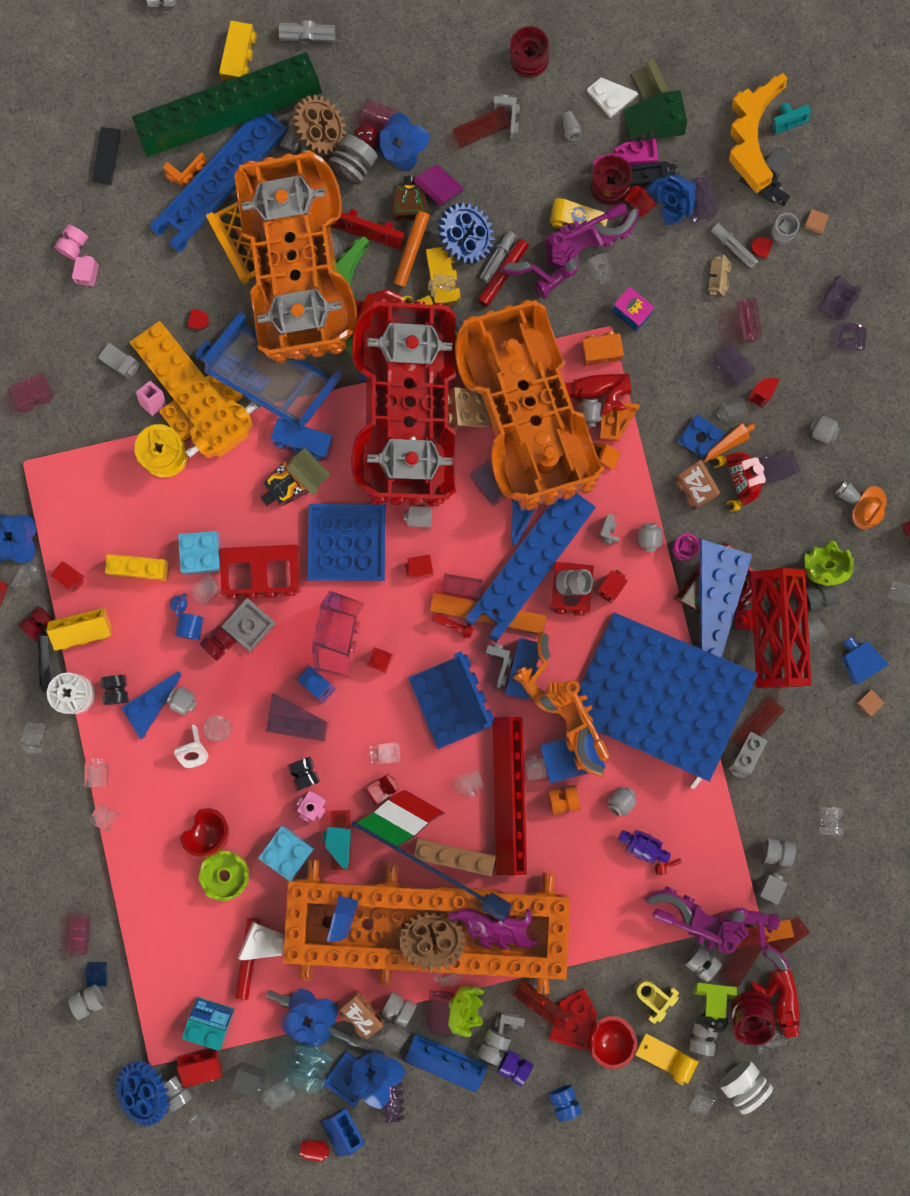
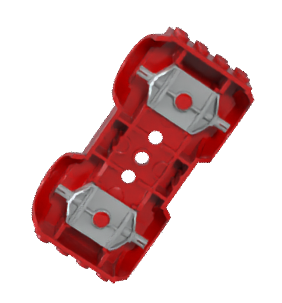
M377 299L363 311L356 322L352 337V358L356 369L366 376V426L359 431L354 441L351 468L355 484L366 493V501H371L373 505H382L383 502H390V505H402V503L409 502L410 506H420L422 503H428V506L436 507L444 504L445 501L450 499V496L456 493V431L448 426V381L456 377V314L450 309V306H444V303L437 302L433 303V305H426L422 301L410 304L404 300H396L394 303L387 302L386 299ZM406 378H411L414 381L412 389H407L404 386ZM405 398H412L414 406H406ZM408 416L414 420V425L410 428L406 427L403 422L404 418Z

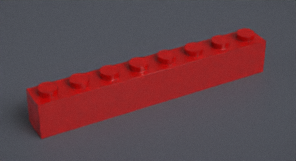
M494 717L492 729L496 875H527L523 717Z

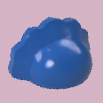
M186 593L176 595L170 601V608L176 613V617L187 608Z

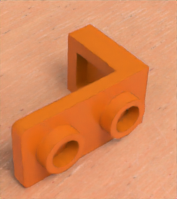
M201 152L182 173L167 162L163 166L166 173L164 176L171 183L175 181L183 187L193 180V175L197 171H201L205 167L207 159Z

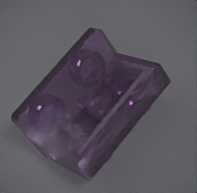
M836 276L817 308L833 321L844 320L849 315L852 305L858 300L862 288L853 287L843 277Z

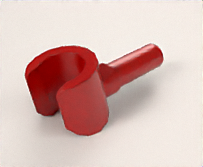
M681 859L656 864V875H666L667 868L682 863Z

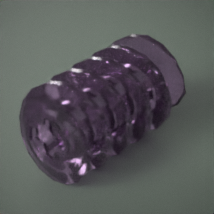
M402 1082L390 1087V1098L382 1108L385 1112L379 1114L380 1117L385 1118L383 1121L385 1123H395L405 1119V1116L401 1114L404 1112V1107L400 1106L404 1103V1100L400 1098L403 1096V1091L399 1090L403 1087Z

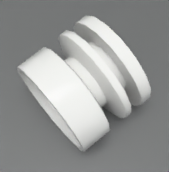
M70 672L61 673L49 683L47 699L51 707L58 712L72 715L81 714L87 711L93 704L95 688L92 682L85 676ZM67 690H72L70 692L71 697L66 696L68 694Z
M750 1059L735 1066L723 1077L719 1084V1087L728 1098L734 1097L732 1103L735 1107L738 1106V1110L742 1115L752 1112L759 1107L773 1091V1087L769 1082H766L767 1079L764 1076L757 1077L760 1071Z

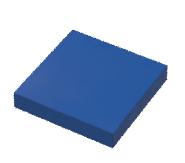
M346 1051L327 1076L323 1085L354 1108L362 1098L360 1095H354L349 1089V1079L353 1070V1063L357 1058Z

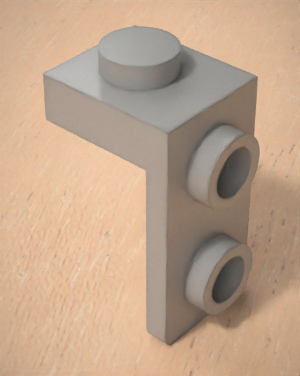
M501 94L494 96L493 110L512 111L510 140H514V134H518L519 122H515V116H519L520 104H516L517 97Z
M110 343L107 344L98 356L101 361L128 380L137 372L139 363L133 357L127 356Z
M492 643V646H487L486 654L504 659L496 689L500 690L501 686L505 687L508 676L504 675L506 667L510 668L513 657L509 656L510 651L503 650L502 645Z
M750 732L737 758L728 767L732 774L738 778L749 776L767 741Z

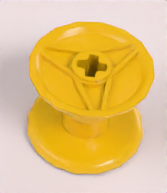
M154 424L146 427L139 433L135 441L134 452L137 461L152 475L159 478H170L178 475L185 468L188 461V455L185 452L188 448L185 441H181L179 434L169 426Z

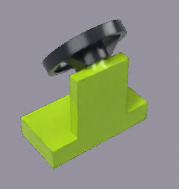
M697 983L694 987V995L706 996V1011L701 1014V1025L711 1032L725 1031L728 1026V1019L726 1017L727 999H734L737 996V987ZM704 1016H705V1017H709L708 1019H706L705 1021H703V1017H704ZM707 1024L720 1025L722 1027L713 1028L708 1026Z

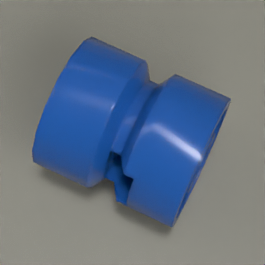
M572 1085L559 1087L548 1094L552 1105L556 1106L555 1113L559 1122L571 1120L582 1113L579 1102L574 1100L576 1094Z

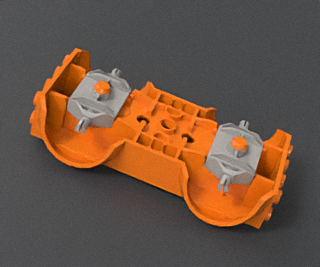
M309 150L302 151L298 155L284 154L281 158L274 159L273 157L264 158L263 161H247L243 165H239L234 178L242 236L251 240L257 284L250 290L258 350L264 352L266 356L276 361V363H285L287 359L291 358L303 360L309 355L321 357L327 352H332V354L342 353L343 350L348 349L347 339L354 332L358 316L355 298L350 285L341 274L337 273L331 225L341 216L342 202L339 186L332 169L323 158ZM289 232L295 234V240L292 243L285 241V235ZM295 251L297 257L292 261L288 260V253ZM293 270H298L301 274L300 278L296 281L290 278V273Z

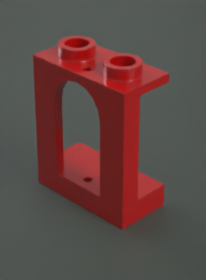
M555 562L552 602L550 606L554 613L566 614V611L574 612L573 615L585 616V613L590 612L592 590L588 594L581 595V601L578 605L567 606L562 600V594L557 590L556 578L562 570L587 569L593 578L594 565Z

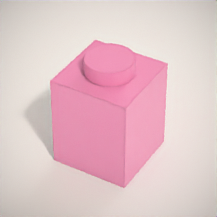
M84 255L83 258L76 256L72 274L74 282L94 287L99 267L98 263L90 256Z
M151 381L136 391L140 406L152 416L166 405L163 391Z

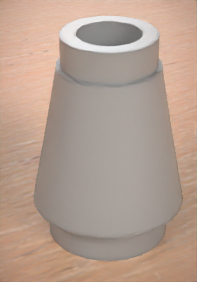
M567 111L562 115L564 134L569 141H575L582 136V128L572 111Z
M842 480L834 490L837 497L853 505H856L861 497L860 493L849 481Z

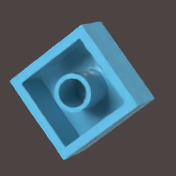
M217 531L178 534L182 574L193 575L220 572L221 541L220 534Z
M283 825L259 856V859L291 881L315 847Z

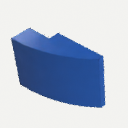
M589 732L584 743L586 755L595 764L605 769V764L599 759L593 746V737ZM568 738L540 745L549 783L588 773L585 770L577 769L574 759L577 757L574 751H569L565 742L569 740Z

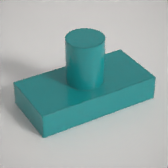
M783 103L779 107L782 115L773 118L772 130L777 135L809 122L810 107L805 105L792 110L789 103Z

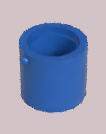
M179 613L175 636L200 640L204 617Z

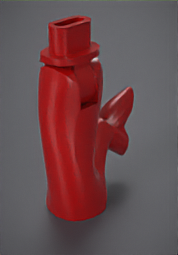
M629 373L592 375L578 380L574 379V382L565 383L569 397H575L576 399H578V394L581 399H593L610 391L603 404L601 416L607 415L613 409L617 411L626 410L627 407L618 398L623 395L632 394Z
M774 969L769 971L766 987L751 981L752 991L761 992L769 998L780 990L775 1006V1016L780 1025L779 1028L783 1030L784 1038L800 1036L798 1029L800 1027L799 1002L791 969Z

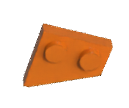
M621 402L627 407L626 410L617 411L613 409L607 415H603L599 440L619 441L639 409L640 404Z

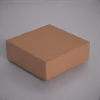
M811 209L804 228L822 234L829 215Z
M870 689L857 704L872 717L885 702Z

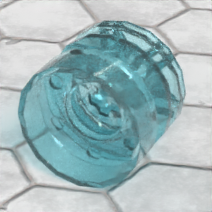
M295 1044L293 1052L296 1054H292L290 1059L296 1064H288L283 1079L297 1088L321 1093L326 1077L319 1072H329L330 1067L328 1065L332 1064L333 1057L319 1048Z

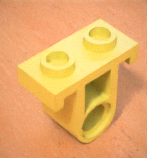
M643 979L636 984L635 992L645 1004L655 1011L653 1015L648 1013L647 1018L654 1024L657 1021L661 1022L666 1016V1009L669 1006L672 1007L679 999L677 996L679 992L670 986L668 989L671 992L667 995L651 981ZM644 986L651 988L648 995L641 994V989Z

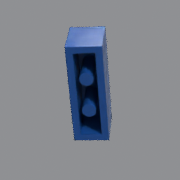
M277 418L270 440L274 443V447L285 450L286 447L292 449V452L295 454L305 447L318 461H321V459L327 460L333 436L305 426L303 430H300L289 422Z
M519 638L505 695L523 700H528L531 697L522 684L512 677L516 675L515 671L526 667L527 670L532 668L531 676L533 677L540 668L536 667L538 659H540L537 642Z

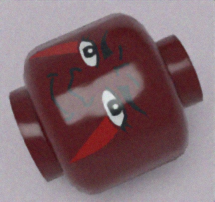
M362 124L355 129L353 136L367 143L373 150L378 147V133L374 127L369 124Z

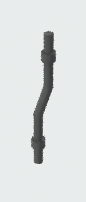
M268 990L267 998L279 1002V1005L283 1007H289L291 996L281 995ZM333 1027L329 1028L331 1036L348 1042V1045L356 1048L358 1046L367 1051H372L374 1044L360 1039V1036L356 1034L350 1035Z

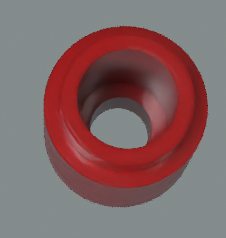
M302 1140L300 1157H304V1160L324 1162V1158L328 1159L330 1146H327L325 1141Z

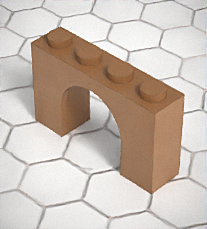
M422 837L418 838L414 857L421 861L491 877L496 859L493 853L457 848Z

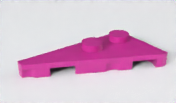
M656 139L626 142L614 148V151L608 155L621 156L627 160L630 166L658 162ZM603 154L600 157H598L595 161H593L592 167L594 168L596 162L605 155Z

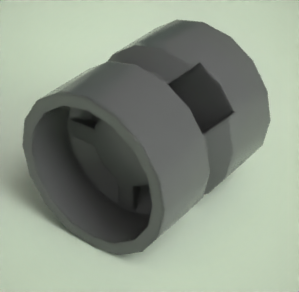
M817 584V587L813 585L806 587L807 609L809 612L821 609L822 605L827 607L837 603L833 585L824 586Z

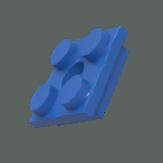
M696 414L677 442L705 460L708 451L721 440L725 433ZM696 434H704L706 438L705 442H698L696 440Z

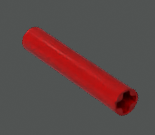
M521 238L517 240L477 299L480 304L489 307L510 276L500 273L501 268L508 263H518L529 247L525 240Z
M247 918L244 941L252 922L260 925V919ZM255 959L240 961L235 993L236 999H249Z

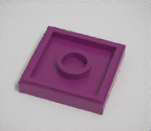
M438 164L419 174L414 180L440 206L462 193L464 189Z

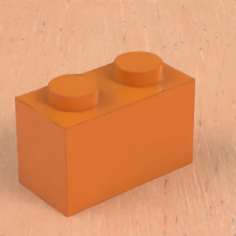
M607 332L604 336L596 337V335H589L582 339L581 347L585 366L619 361L624 357L620 333Z

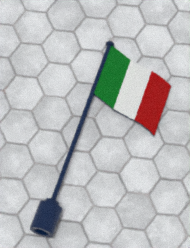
M403 790L392 796L374 813L359 822H352L353 828L356 827L482 900L480 904L483 906L482 911L501 922H505L513 908V904L492 892L490 895L486 894L483 897L399 848L400 845L415 837L431 821L445 814L442 810L407 790Z

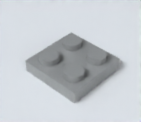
M247 598L224 623L222 628L247 650L252 652L277 623Z

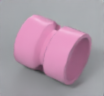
M67 224L62 232L63 238L57 240L54 248L68 258L76 260V256L80 253L79 247L84 246L88 236L78 228Z

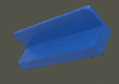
M416 1033L404 1059L406 1063L473 1092H477L488 1066Z

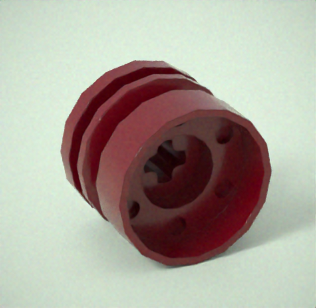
M525 26L518 29L512 35L510 40L511 66L518 75L533 78L541 75L547 69L549 64V40L545 32L540 28Z
M608 155L596 162L590 185L591 193L595 200L609 206L617 205L624 200L632 178L631 166L627 160L621 156Z
M747 991L737 995L731 1002L733 1033L736 1039L749 1046H758L769 1042L774 1037L776 1031L773 1006L770 998L758 991Z

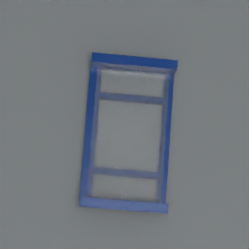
M240 312L202 358V361L205 362V373L300 430H303L306 423L309 422L342 378L343 373L336 370L331 377L304 360H294V358L287 359L285 363H276V361L266 356L264 352L258 350L256 332L245 326L246 315Z

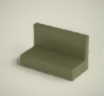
M654 58L647 61L645 68L631 74L643 100L662 92H669Z
M305 447L293 456L286 466V469L312 495L318 491L319 485L331 475Z

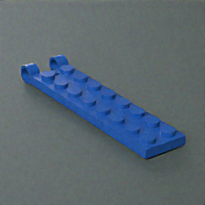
M269 113L248 120L168 207L152 221L150 229L155 234L161 235L167 229L168 224L172 225L179 233L171 239L170 246L177 252L182 251L186 247L187 241L207 221L206 215L211 212L214 213L236 189L234 174L238 170L239 165H243L247 161H262L286 135L288 128Z
M578 493L573 498L567 500L560 498L557 499V502L551 504L468 614L465 621L473 626L482 613L497 623V626L488 637L496 643L596 506ZM497 609L498 613L493 614L492 610Z

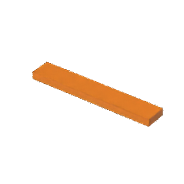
M434 592L430 612L466 619L478 601ZM497 609L492 610L493 614L498 613ZM520 610L508 628L540 634L541 631L544 632L547 616ZM483 613L477 620L478 622L497 625L496 622Z

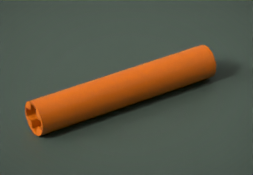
M417 211L393 283L403 287L406 286L430 214Z

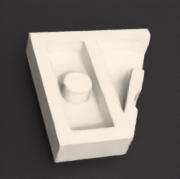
M602 77L587 89V93L610 118L638 97L636 91Z
M252 922L237 958L249 960L282 956L285 935Z

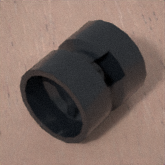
M126 675L101 677V687L105 690L102 694L103 705L129 702L128 691L125 690L127 686Z
M311 756L287 765L291 776H295L293 782L297 791L320 782L317 772L313 771L315 766Z

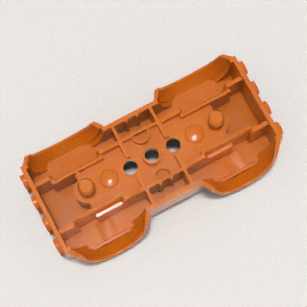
M526 300L517 306L509 305L496 312L492 310L479 317L470 316L466 318L458 331L455 341L456 366L464 386L469 391L481 393L496 436L492 445L491 463L496 483L502 494L507 498L517 500L521 510L527 509V511H531L544 503L551 505L560 498L567 500L580 492L582 494L592 492L604 469L595 451L584 414L574 411L560 373V370L565 365V361L557 345L545 306L538 303L537 300ZM526 381L529 384V388L525 391L520 390L518 383ZM531 398L535 401V405L529 407L525 404L524 400ZM531 417H540L541 424L539 426L532 425L530 422Z

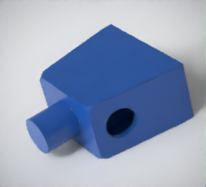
M852 636L843 642L849 652L841 656L853 685L860 684L889 665L868 641L858 645Z
M310 665L297 677V681L323 703L336 690L329 681Z

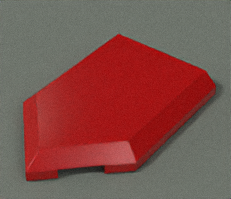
M584 988L559 1001L548 1040L587 1051L597 1011Z

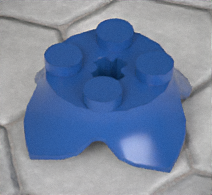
M397 112L387 120L384 129L379 134L377 150L384 159L389 160L398 169L410 171L417 163V154L427 147L430 135L423 127L412 125L405 114ZM398 139L403 141V144H400V146L397 144Z
M666 174L665 178L653 181L646 189L655 201L663 203L661 213L666 225L677 224L685 216L691 217L693 214V207L696 201V185L691 181L689 182L683 176Z
M0 515V562H4L7 559L17 563L33 561L35 545L32 537L37 531L35 519L26 515ZM13 533V535L11 536L13 540H6L7 535Z
M298 989L290 998L288 1012L282 1018V1029L289 1037L296 1039L298 1042H303L310 1046L323 1045L329 1038V1028L337 1019L338 1005L330 999H316L309 990ZM307 1016L308 1019L312 1018L311 1024L304 1021Z
M373 1049L371 1052L365 1053L360 1059L354 1061L349 1079V1089L354 1095H360L369 1106L382 1109L390 1098V1087L399 1084L406 1071L397 1060L386 1057L382 1050Z

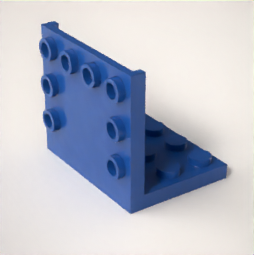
M462 651L455 653L454 658L408 677L437 749L491 727L494 721L491 710H486L484 706L487 700L483 691L479 692L476 684L479 683L475 672L471 673L469 670L471 662L468 655H463Z

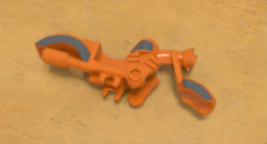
M541 631L537 641V650L543 664L533 677L531 676L532 668L527 670L526 667L515 671L516 675L512 678L522 684L539 709L549 713H558L565 719L567 723L566 735L569 739L565 742L569 751H574L577 757L574 759L577 769L585 770L595 776L604 777L603 767L591 761L585 752L584 743L590 730L594 740L593 746L599 759L604 762L610 757L604 741L599 738L592 723V717L588 714L592 706L584 707L582 703L588 697L586 695L578 697L577 695L580 689L579 682L574 680L568 682H549L546 693L536 683V680L548 666L547 661L550 659L549 637Z

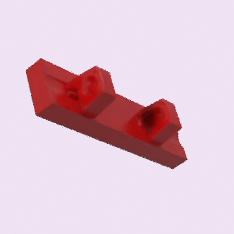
M351 209L349 214L341 212L340 218L331 225L333 228L360 237L364 236L366 239L399 250L402 249L405 233L393 229L394 223L386 221L383 226L357 217L358 211Z

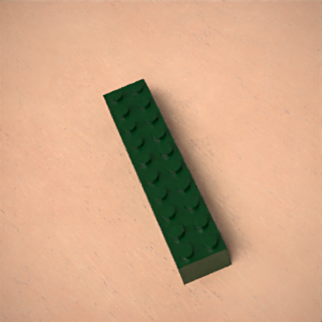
M305 52L132 116V119L148 158L297 103L307 96L312 97L313 95L321 94L322 90L308 53Z

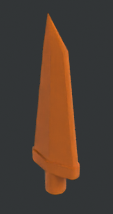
M740 423L708 451L704 463L750 439L749 433L755 429V425L750 423L745 426L743 423Z

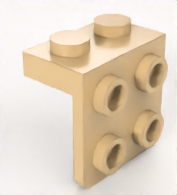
M452 388L448 390L449 427L455 430L462 426H489V416L481 393L469 391L467 388Z

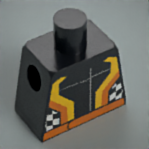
M286 461L264 482L269 491L260 498L266 506L277 500L282 507L309 493L286 469Z

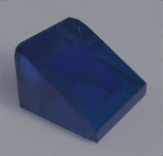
M88 962L85 970L87 987L94 984L97 987L107 986V962Z

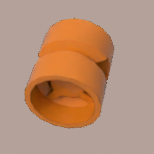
M575 785L564 787L563 791L560 789L548 791L554 816L564 814L565 810L569 812L581 810Z

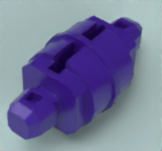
M621 830L618 840L628 844L626 851L637 857V859H642L652 864L656 859L663 863H667L670 860L671 854L661 849L663 842L651 836V834L635 830L632 835L625 830Z

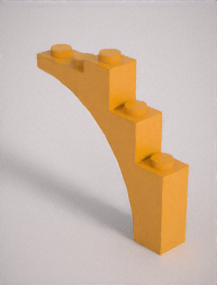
M784 73L778 77L774 76L765 86L758 87L753 93L748 88L743 92H738L733 98L732 109L740 118L736 119L731 126L730 135L738 144L731 149L729 162L755 193H758L772 182L773 173L765 163L760 151L758 126L766 107L774 97L786 88L788 78Z

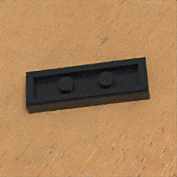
M101 127L92 178L93 183L112 185L121 133L119 129Z
M38 631L39 687L43 692H47L50 683L48 635L45 631Z

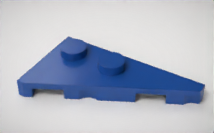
M180 671L121 707L140 739L145 738L148 729L167 702L171 691L177 686L182 676Z

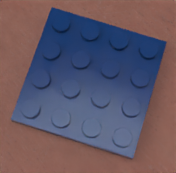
M309 504L308 581H385L386 505Z

